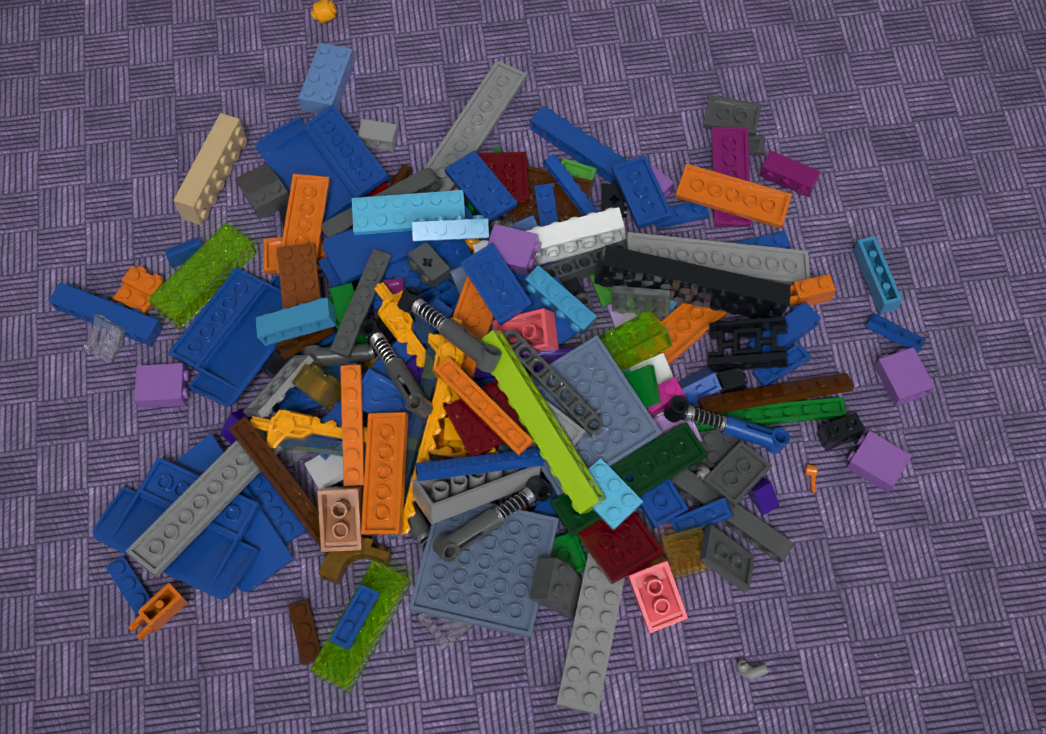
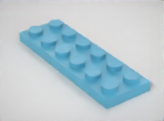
M463 190L352 198L354 235L412 231V222H416V218H427V221H435V217H446V220H454L455 216H465Z

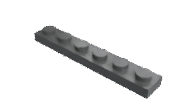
M373 249L330 348L331 353L349 359L360 334V325L365 321L377 294L374 288L377 287L378 283L381 284L392 257L390 254Z

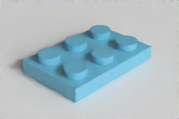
M600 458L588 470L607 500L593 510L614 531L643 504V501Z

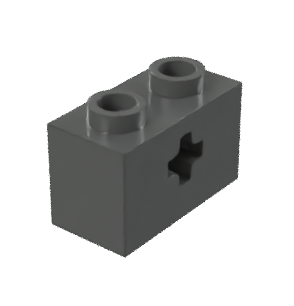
M427 242L408 254L409 268L413 272L416 271L422 283L428 285L431 289L450 277V268Z

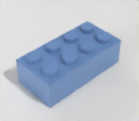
M319 42L298 98L302 111L320 114L332 104L338 109L355 63L353 49Z

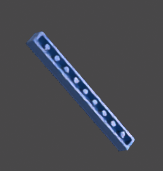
M552 154L543 161V165L582 216L592 212H599L595 209L593 202L589 201L586 193L582 192L580 185L573 180V176L566 171V167L560 163L557 156Z
M534 448L526 449L520 456L514 451L422 462L416 463L417 481L528 468L543 466L544 459L539 453L540 449Z

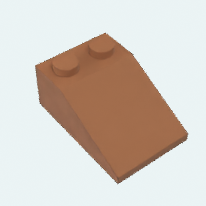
M362 486L325 487L319 489L317 495L321 552L362 550Z

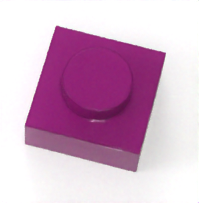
M403 278L383 280V283L393 295L404 289Z

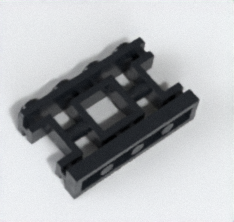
M756 317L751 320L735 319L734 321L727 322L719 320L715 323H709L711 339H719L718 352H709L710 358L707 361L708 367L714 372L741 367V370L788 367V351L786 347H778V335L788 334V322L785 317ZM763 330H772V337L763 338ZM734 333V340L725 341V334ZM757 336L756 349L740 350L741 337ZM772 345V353L763 354V346ZM733 348L734 356H725V349Z

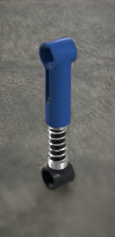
M674 396L663 411L665 418L670 422L691 420V422L696 421V424L698 422L701 425L706 424V427L708 425L711 428L716 427V430L720 431L721 434L763 446L772 454L780 453L790 442V435L783 428L770 429L729 415L720 417L719 414L715 415L714 413L710 414L709 411H700L699 408L695 409L694 406H690L688 401L682 396Z

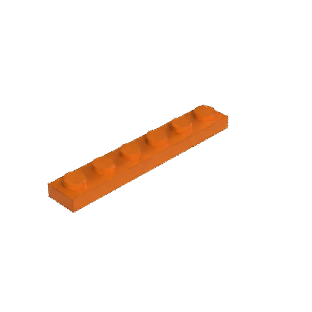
M449 356L434 369V373L518 456L533 443V440Z
M344 365L341 366L344 486H364L362 366Z

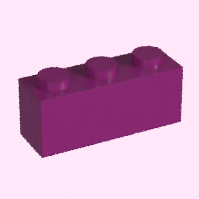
M770 150L762 165L760 177L779 184L783 188L793 190L799 195L810 197L821 171Z

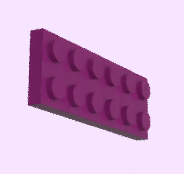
M712 127V171L750 182L748 127ZM713 209L714 227H751V220Z

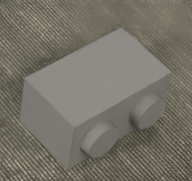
M362 119L358 137L365 146L371 149L394 152L399 135L397 124Z

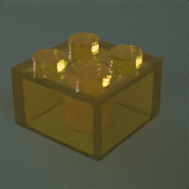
M305 363L292 381V384L303 394L329 411H332L335 403L341 400V384L329 374L327 376L315 365L310 367Z
M702 527L661 538L665 559L668 561L674 580L712 571L711 568L700 561L704 540Z

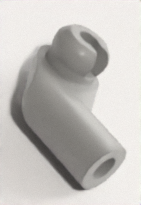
M700 464L697 466L696 475L701 480H704L711 471L705 465Z
M740 660L737 663V672L749 680L768 674V669L764 663L756 667L748 665L745 660Z

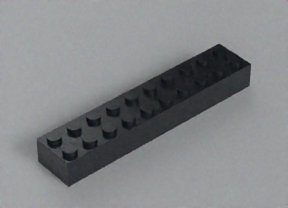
M605 245L596 263L594 284L602 287L623 286L670 290V300L676 303L692 304L695 307H706L714 311L728 312L732 315L747 316L751 319L756 317L772 318L773 316H782L790 305L791 285Z

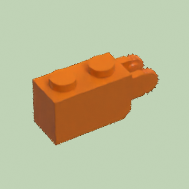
M830 274L794 282L790 289V294H792L790 305H801L806 301L810 306L832 301L836 289Z
M168 583L138 611L139 616L128 628L133 632L147 622L148 624L137 635L139 640H143L154 630L157 632L187 604V601Z

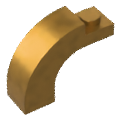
M363 538L362 550L329 552L318 574L322 580L341 585L346 569L355 561L367 559L390 565L392 557L388 549L381 546L375 548L373 539Z

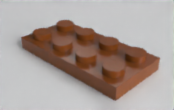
M309 243L277 248L283 309L321 298L315 244Z

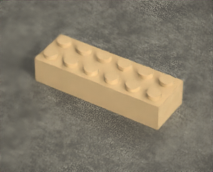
M222 113L219 114L173 200L183 220L202 226L204 220L208 218L209 210L216 203L219 191L223 189L227 176L232 172L234 162L239 159L240 151L247 143L240 119Z

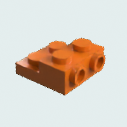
M131 266L122 278L123 285L114 295L113 300L125 305L128 309H137L144 315H147L166 289L163 278L155 273L153 275L148 274V271L142 266L137 268Z

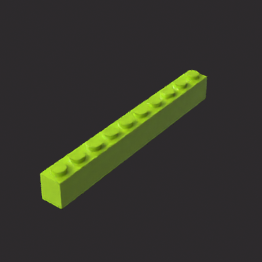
M492 330L480 340L486 345L495 346L502 353L494 372L491 373L497 379L498 387L507 395L509 405L517 411L519 421L522 425L526 426L529 431V437L538 445L540 455L551 466V473L559 479L561 489L572 500L571 504L574 510L580 514L590 512L607 500L502 331Z

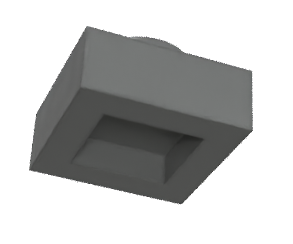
M764 136L748 137L749 156L764 155L766 141Z

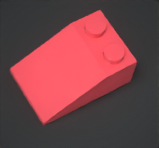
M545 308L519 314L501 326L496 320L493 321V330L502 331L503 334L508 330L518 332L536 352L559 349L555 313ZM510 338L508 342L510 345H513L517 342V339Z
M665 558L655 559L626 576L649 633L688 619L668 561Z

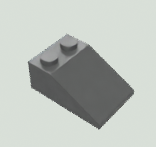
M267 163L235 178L236 183L259 220L278 211V207L288 205L289 194L281 180Z
M557 558L538 559L529 599L574 620L582 579L569 564Z

